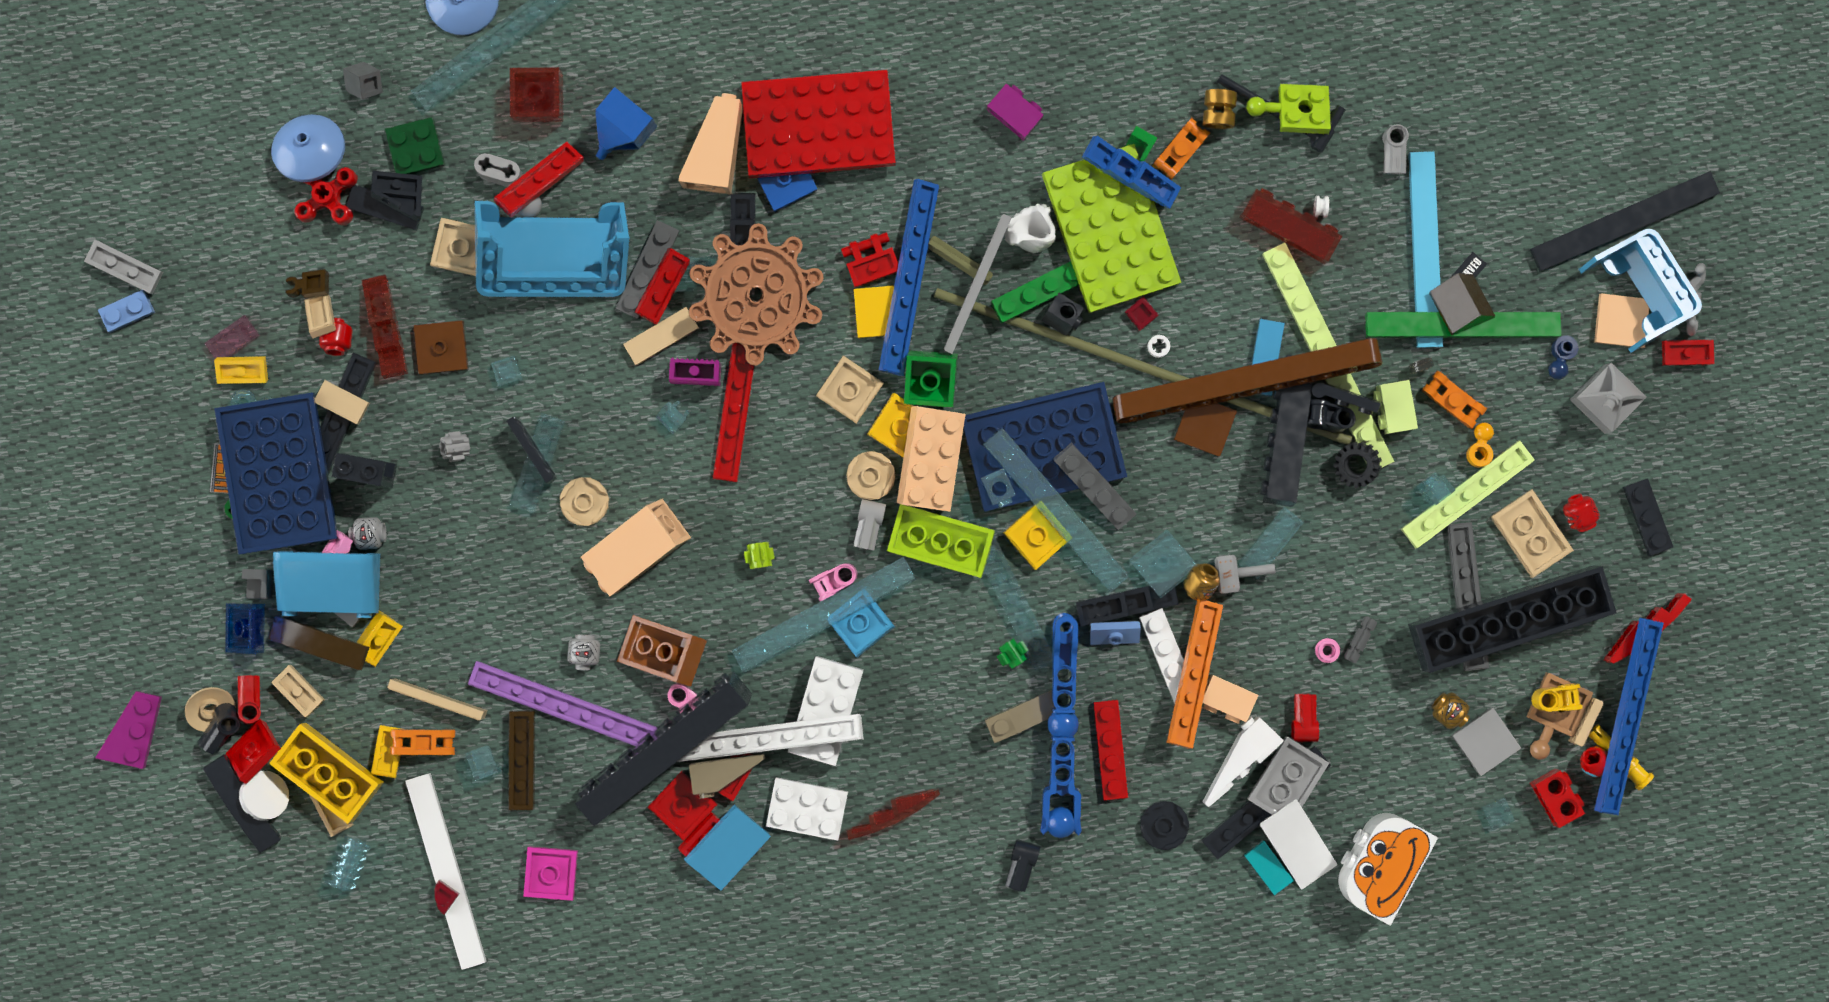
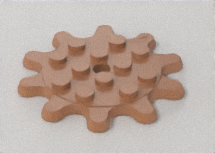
M757 223L749 229L748 241L743 245H735L725 234L717 235L713 240V247L718 254L716 264L711 267L698 264L691 268L690 278L704 287L705 297L702 301L691 305L689 316L694 321L710 320L715 324L716 332L710 341L713 351L722 353L732 343H740L744 346L746 360L751 365H759L763 361L764 350L769 344H778L787 354H794L798 351L799 341L794 333L795 327L801 322L817 324L822 319V311L808 302L807 293L812 287L820 285L823 281V273L819 269L811 268L804 270L798 266L797 256L803 246L799 238L789 237L781 246H772L767 239L766 227ZM755 287L759 288L762 292L761 299L756 302L752 301L749 296L750 291Z

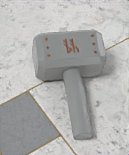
M1235 555L1219 556L1215 559V568L1220 578L1218 590L1221 594L1239 592V578L1276 573L1275 564L1238 568Z

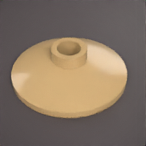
M210 687L199 690L186 703V720L194 729L205 732L214 718L215 708L223 703H230L235 706L234 699L227 691L221 688ZM208 704H213L211 707H205Z

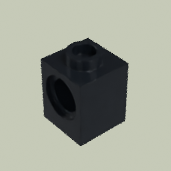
M1058 293L1041 321L1067 336L1070 329L1076 331L1083 320L1079 315L1084 308ZM1061 313L1066 314L1069 318H1064Z

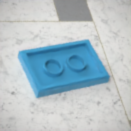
M734 804L684 860L721 891L771 836Z

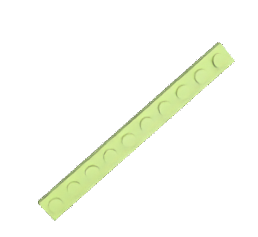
M1286 243L1264 252L1262 255L1310 352L1337 346ZM1351 374L1324 379L1328 384L1360 394ZM1349 404L1348 408L1354 412L1356 417L1355 424L1349 428L1355 442L1358 441L1360 443L1363 441L1366 442V445H1373L1372 449L1374 451L1378 450V458L1381 457L1382 462H1380L1382 467L1394 462L1372 416L1358 411L1359 406Z

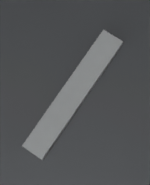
M1003 214L999 220L944 347V351L953 354L1011 221L1012 217Z

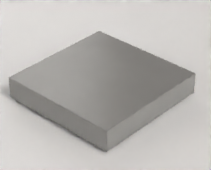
M1492 707L1451 735L1479 776L1484 775L1521 749Z

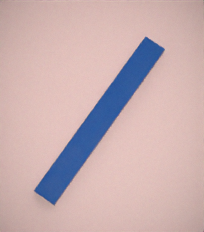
M915 179L913 183L878 370L898 376H904L939 190L938 184L920 179Z
M1639 618L1595 811L1619 815L1664 623Z

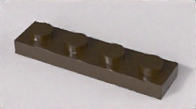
M509 711L508 810H534L535 711Z

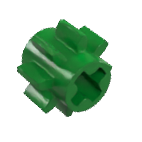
M1013 638L999 647L1001 654L997 658L1002 666L1009 664L1012 669L1027 660L1024 654L1028 651V648L1023 640L1017 643Z

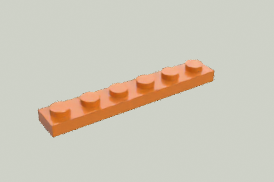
M1197 600L1167 743L1193 749L1223 609L1221 604L1207 600Z

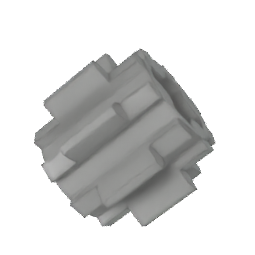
M460 431L448 432V434H445V437L440 438L439 447L443 459L455 462L464 460L465 456H469L470 445L466 434H460Z

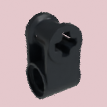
M1310 400L1308 428L1338 433L1351 428L1355 424L1356 417L1350 408L1335 405L1324 400Z

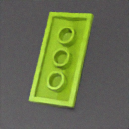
M900 504L887 551L982 578L995 530Z

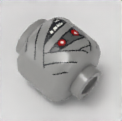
M377 517L357 518L354 521L353 527H349L348 535L359 550L378 549L381 547L382 542H386V525L381 523Z
M575 634V638L569 640L567 659L569 663L575 664V669L590 670V665L599 663L600 642L595 640L594 635Z

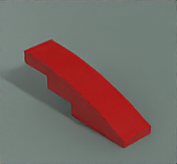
M1677 593L1666 609L1654 607L1646 619L1664 623L1663 631L1679 616L1692 599L1684 593ZM1632 621L1605 656L1604 661L1614 664L1631 654L1639 621Z

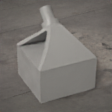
M1612 363L1603 365L1578 390L1570 401L1606 434L1612 433L1642 403L1646 396Z

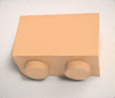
M1210 674L1203 698V709L1215 714L1218 710L1227 713L1225 718L1239 724L1240 720L1247 722L1258 695Z

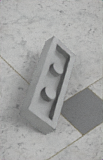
M94 240L84 262L150 294L154 293L164 273L97 240Z

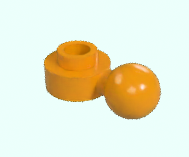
M1480 423L1475 427L1474 436L1477 439V443L1471 445L1466 454L1468 462L1477 468L1488 465L1493 459V450L1487 444V441L1492 439L1494 429L1488 423ZM1476 451L1481 452V460L1475 457Z

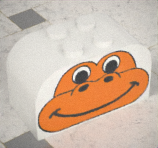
M1381 813L1372 817L1366 823L1363 830L1359 829L1353 839L1354 847L1351 852L1347 851L1342 858L1341 864H1343L1338 879L1341 893L1359 909L1391 926L1438 837L1395 814Z

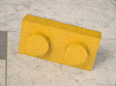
M266 356L216 357L214 360L217 384L266 383L268 381Z

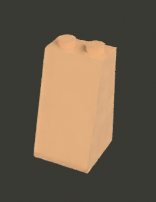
M723 93L721 97L715 96L680 173L679 182L683 188L722 194L732 193L743 106L740 99H736V95Z
M660 499L645 506L582 555L581 558L584 561L583 564L586 570L599 581L600 589L609 596H612L688 541L691 536L665 501Z

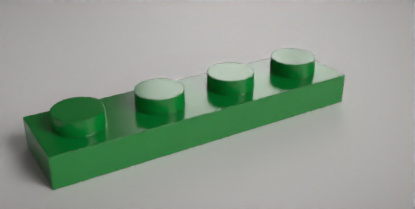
M1070 261L992 300L990 303L1000 323L1002 324L1056 297L1058 293L1062 294L1078 286L1079 283L1072 262Z

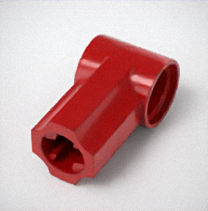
M237 676L238 718L243 724H254L261 714L260 676ZM245 707H253L256 710V717L251 720L245 719L242 716V710Z
M1294 694V720H1292L1291 736L1295 742H1318L1319 723L1316 720L1317 694Z

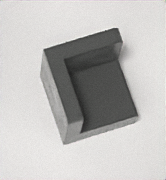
M366 62L343 68L347 92L360 99L383 93L379 69Z
M242 569V579H247L246 597L272 599L273 570Z

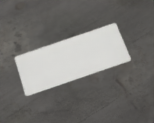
M1296 799L1260 823L1263 831L1300 889H1304L1337 866L1336 861Z

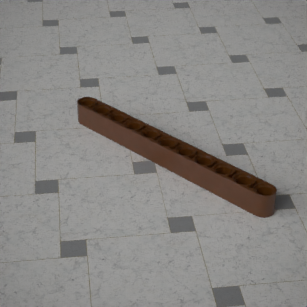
M1374 338L1123 393L1114 396L1112 400L1117 423H1130L1374 369L1381 366L1383 362L1378 340Z

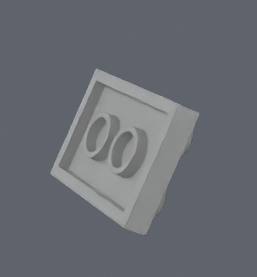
M1286 736L1247 799L1272 815L1295 799L1302 807L1329 765V762Z

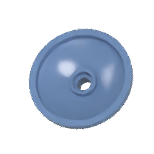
M425 0L427 11L435 24L442 30L455 35H471L484 29L493 20L499 5V0Z
M320 115L300 116L287 122L277 132L271 148L272 159L277 169L285 177L298 182L316 181L329 175L339 165L345 152V140L339 127L329 118Z

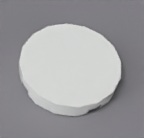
M259 771L247 784L243 783L241 785L239 801L243 810L253 816L254 819L268 821L279 816L286 809L289 801V790L285 781L279 775L271 771Z

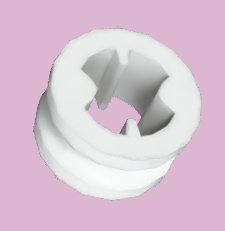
M1315 196L1314 218H1318L1319 215L1327 218L1329 197L1325 196L1321 199L1319 196Z
M1162 335L1152 337L1147 345L1148 352L1156 358L1165 356L1170 350L1169 340ZM1157 340H1162L1161 344L1165 343V349H1162L1160 353H1156V349H1152V344H1156Z

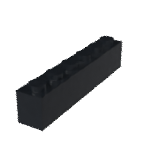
M1313 382L1274 390L1273 399L1277 400L1276 409H1272L1270 415L1273 431L1272 433L1269 432L1267 438V447H1270L1269 456L1265 457L1263 470L1267 471L1266 480H1262L1260 495H1264L1263 503L1293 507L1297 503Z

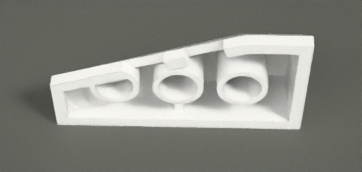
M1256 716L1253 719L1250 717L1247 722L1241 725L1243 730L1238 734L1202 801L1206 806L1210 807L1234 785L1232 781L1235 778L1239 780L1245 777L1252 768L1251 764L1253 762L1260 764L1283 742V739L1261 718Z

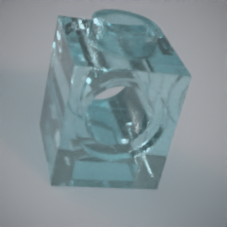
M1004 468L981 478L992 506L998 504L999 508L1013 502L1011 497L1016 494ZM996 482H1001L1005 485L1006 492L1003 496H996L992 492V486Z

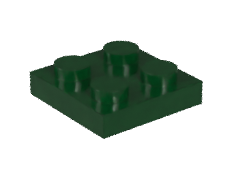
M433 117L385 129L395 173L414 174L445 166Z

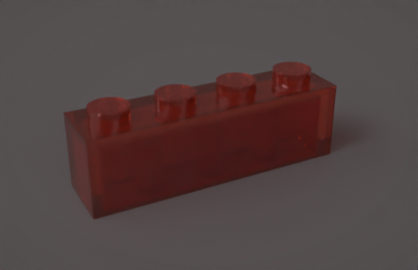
M1255 189L1242 211L1240 219L1324 265L1329 262L1342 238V235L1338 234L1339 230L1329 224L1323 226L1316 222L1317 218L1307 212L1302 214L1294 210L1296 207L1288 201L1283 200L1281 203L1274 199V194L1266 189Z

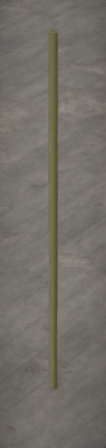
M937 288L934 295L935 298L960 307L963 306L966 299ZM975 302L972 311L999 320L992 307ZM1017 316L1005 322L1169 382L1190 379L1076 337L1065 336L1056 330ZM1246 398L1225 401L1270 417L1271 411L1274 409ZM1308 427L1306 431L1345 445L1350 444L1352 436L1341 432L1331 433Z

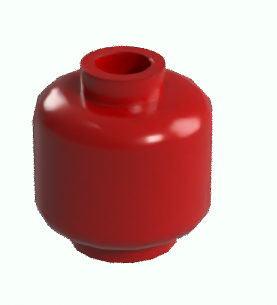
M334 318L336 330L321 335L319 346L328 355L342 356L344 352L351 349L353 331L352 327L345 323V320Z

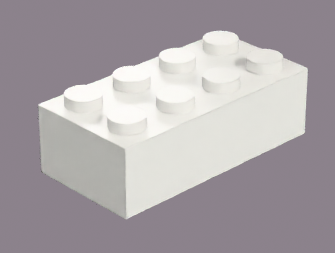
M816 656L797 722L851 715L864 669ZM843 742L789 748L788 752L836 766Z

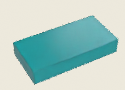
M1264 840L1244 854L1273 895H1276L1294 881Z

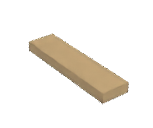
M390 679L387 687L389 690L479 721L485 719L488 711L398 679Z

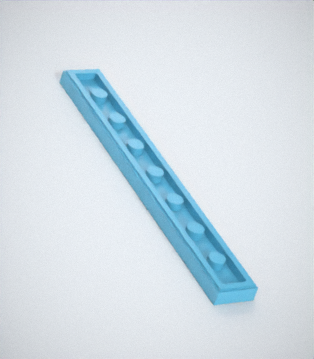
M1410 152L1408 156L1415 312H1439L1429 294L1431 290L1440 285L1435 152ZM1416 338L1417 348L1443 347V338Z

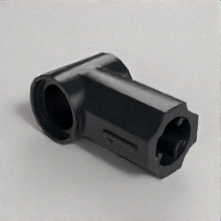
M223 703L215 708L213 720L198 740L199 747L204 749L205 752L210 754L218 753L228 737L239 730L240 721L234 705Z
M1016 839L1011 855L1012 863L1005 882L1006 887L1017 891H1026L1032 868L1036 865L1041 846Z

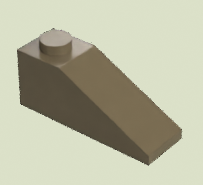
M1052 690L985 718L984 720L994 743L1047 720L1053 713L1052 707H1055L1052 702Z
M765 753L691 763L689 769L693 795L699 794L700 798L713 797L714 792L721 790L763 761Z

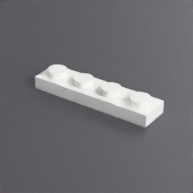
M1163 608L1141 616L1139 619L1175 704L1184 660Z

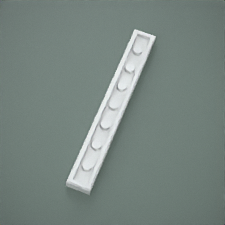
M861 714L714 732L677 762L864 739Z
M431 773L406 780L405 782L435 882L437 884L438 880H441L460 893L445 916L461 969L485 963L486 957Z

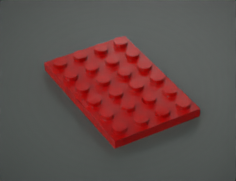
M888 70L741 82L749 179L896 166Z

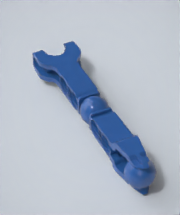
M1060 613L1053 619L1052 702L1055 707H1052L1053 713L1048 718L1047 723L1053 742L1051 744L1049 786L1045 787L1042 791V822L1040 828L1043 835L1049 832L1057 838L1068 837L1073 832L1078 836L1081 833V794L1074 785V746L1071 742L1075 741L1074 735L1078 731L1079 726L1078 718L1073 708L1076 701L1078 624L1068 613ZM1069 622L1070 629L1066 632L1060 631L1061 624ZM1066 668L1070 670L1071 676L1067 681H1060L1057 675L1061 669ZM1062 693L1070 695V702L1065 706L1057 703V697ZM1060 743H1067L1069 745V751L1064 755L1056 752V747ZM1061 767L1067 768L1069 770L1068 776L1065 779H1058L1055 776L1057 769ZM1056 793L1060 796L1065 794L1073 795V812L1064 807L1054 808L1049 812L1050 796Z

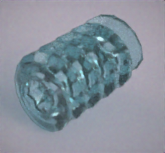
M343 836L347 842L338 843V846L344 849V851L335 852L340 861H332L331 863L337 870L328 872L334 879L325 880V883L339 890L350 891V889L357 887V883L354 880L359 879L361 875L356 870L364 868L360 861L367 859V855L364 852L369 851L371 847L362 840Z

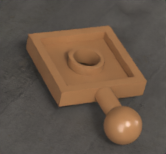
M1546 672L1539 689L1573 683ZM1582 687L1578 689L1579 701L1583 705V709L1549 712L1538 710L1533 704L1531 705L1526 717L1545 725L1539 740L1534 741L1530 746V753L1535 759L1542 760L1550 754L1548 743L1554 730L1574 738L1593 692ZM1547 693L1542 697V704L1544 706H1547L1550 702V696Z

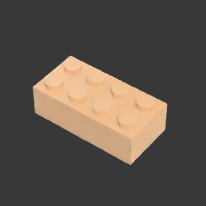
M911 406L897 503L951 511L965 414Z

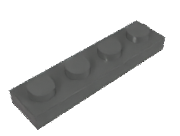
M658 220L656 221L616 306L617 310L639 320L640 316L634 312L667 249L673 247L680 233L678 229Z
M1072 442L1053 458L1059 467L1118 530L1137 515L1133 508Z

